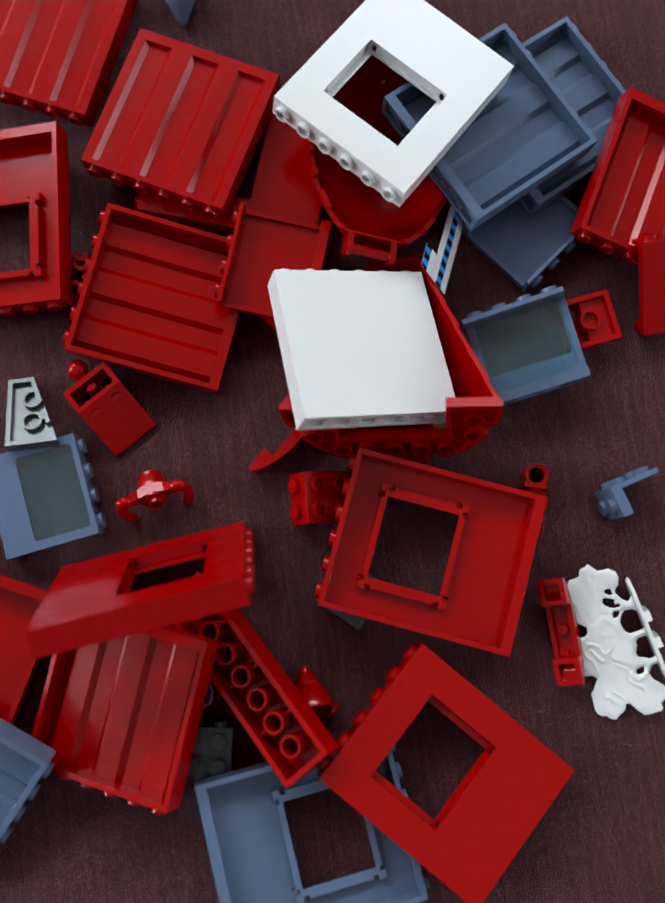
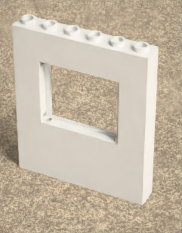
M365 0L274 95L273 113L278 120L294 128L302 138L314 143L322 153L330 155L338 161L342 168L350 170L365 185L373 187L381 193L386 201L400 207L506 84L514 65L424 0ZM372 55L436 101L398 146L333 98ZM441 94L444 96L443 101L439 99Z

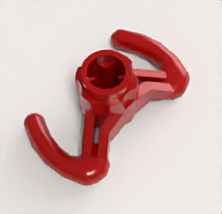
M147 470L139 475L138 489L127 497H122L116 501V512L122 519L135 523L138 521V516L135 513L129 512L128 508L142 503L150 509H157L162 507L168 500V494L183 492V503L190 505L194 497L193 489L184 480L164 482L163 476L157 470Z

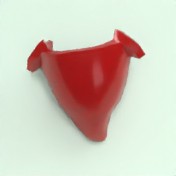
M302 666L295 686L318 718L328 716L331 719L337 712L340 702L333 703L329 692L315 677L309 666Z

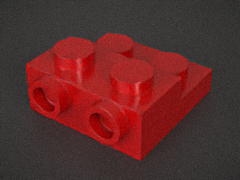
M607 289L566 300L582 351L620 340L623 337ZM556 305L554 312L551 314L552 321L555 326L560 327L562 335L559 336V343L562 350L567 349V352L570 353L571 346L558 305Z

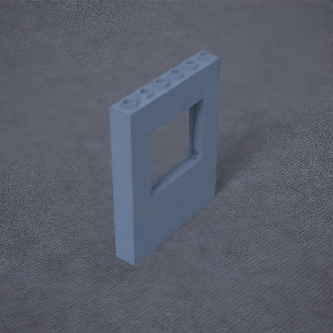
M394 745L376 771L408 797L405 788L401 789L399 779L403 778L399 762L394 761L392 753L396 751V746ZM267 761L195 781L194 788L220 903H420L429 900L426 890L430 889V883L426 872H422L420 863L365 817L364 820L376 867L304 889L302 888L283 802L330 789L316 775L318 772L317 767L287 789Z

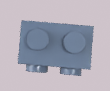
M646 465L623 474L624 476L600 484L602 489L594 492L599 502L597 507L600 514L606 517L607 521L633 514L634 511L623 488L658 473V468L649 469Z

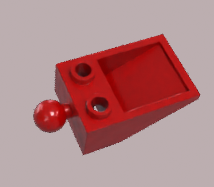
M74 360L68 365L67 371L69 376L79 381L62 394L116 457L157 425L104 361L90 372L88 365L82 360ZM106 380H110L111 383L109 385L107 384L104 388L103 383ZM91 396L89 401L83 403L84 397Z

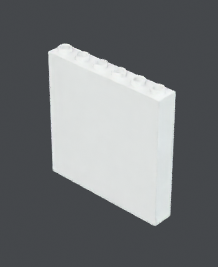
M287 268L273 271L267 286L297 431L446 423V398L455 397L421 272H410L408 270L401 272L386 270L339 271L338 269L289 270Z

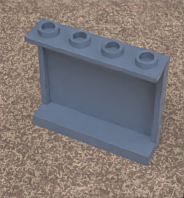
M563 195L531 216L521 201L517 200L472 231L463 222L461 234L525 292L530 286L534 289L544 277L541 274L546 269L552 271L561 261L558 257L563 252L569 254L578 244L575 241L577 237L569 233L579 208Z

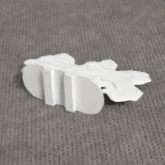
M586 564L584 568L579 570V577L568 581L567 587L574 607L577 624L587 629V635L581 637L580 641L584 675L587 677L593 676L597 679L594 690L591 693L596 713L602 717L607 716L610 719L617 720L626 710V704H631L644 715L662 711V702L665 700V686L652 678L650 670L652 665L658 664L661 673L665 677V663L659 651V648L664 646L660 636L650 629L648 622L653 621L650 611L644 605L641 606L628 577L625 579L630 595L627 601L615 593L619 581L616 571L609 568L596 570L589 564ZM610 589L612 594H605L604 590ZM603 599H613L614 604H620V606L615 608L605 606ZM630 609L636 610L643 629L632 633L626 632L620 621L623 612ZM619 611V615L613 618V612ZM647 637L654 654L653 657H638L636 653L638 638ZM644 667V672L637 674V669Z

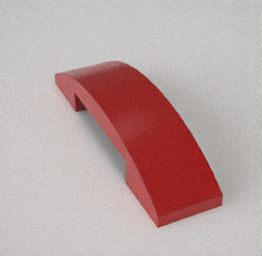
M295 429L274 454L264 449L248 469L253 474H256L280 463L303 441L300 438V430L297 431Z
M560 577L537 580L541 607H545L555 657L552 663L557 686L584 685L585 675L580 635L565 579Z

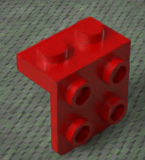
M303 471L289 475L288 490L291 495L290 516L293 526L339 523V520H335L338 504L344 505L346 495L341 494L345 478L349 479L348 472Z

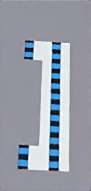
M450 205L437 254L427 242L421 263L444 295L459 243L462 223L464 222L452 205Z

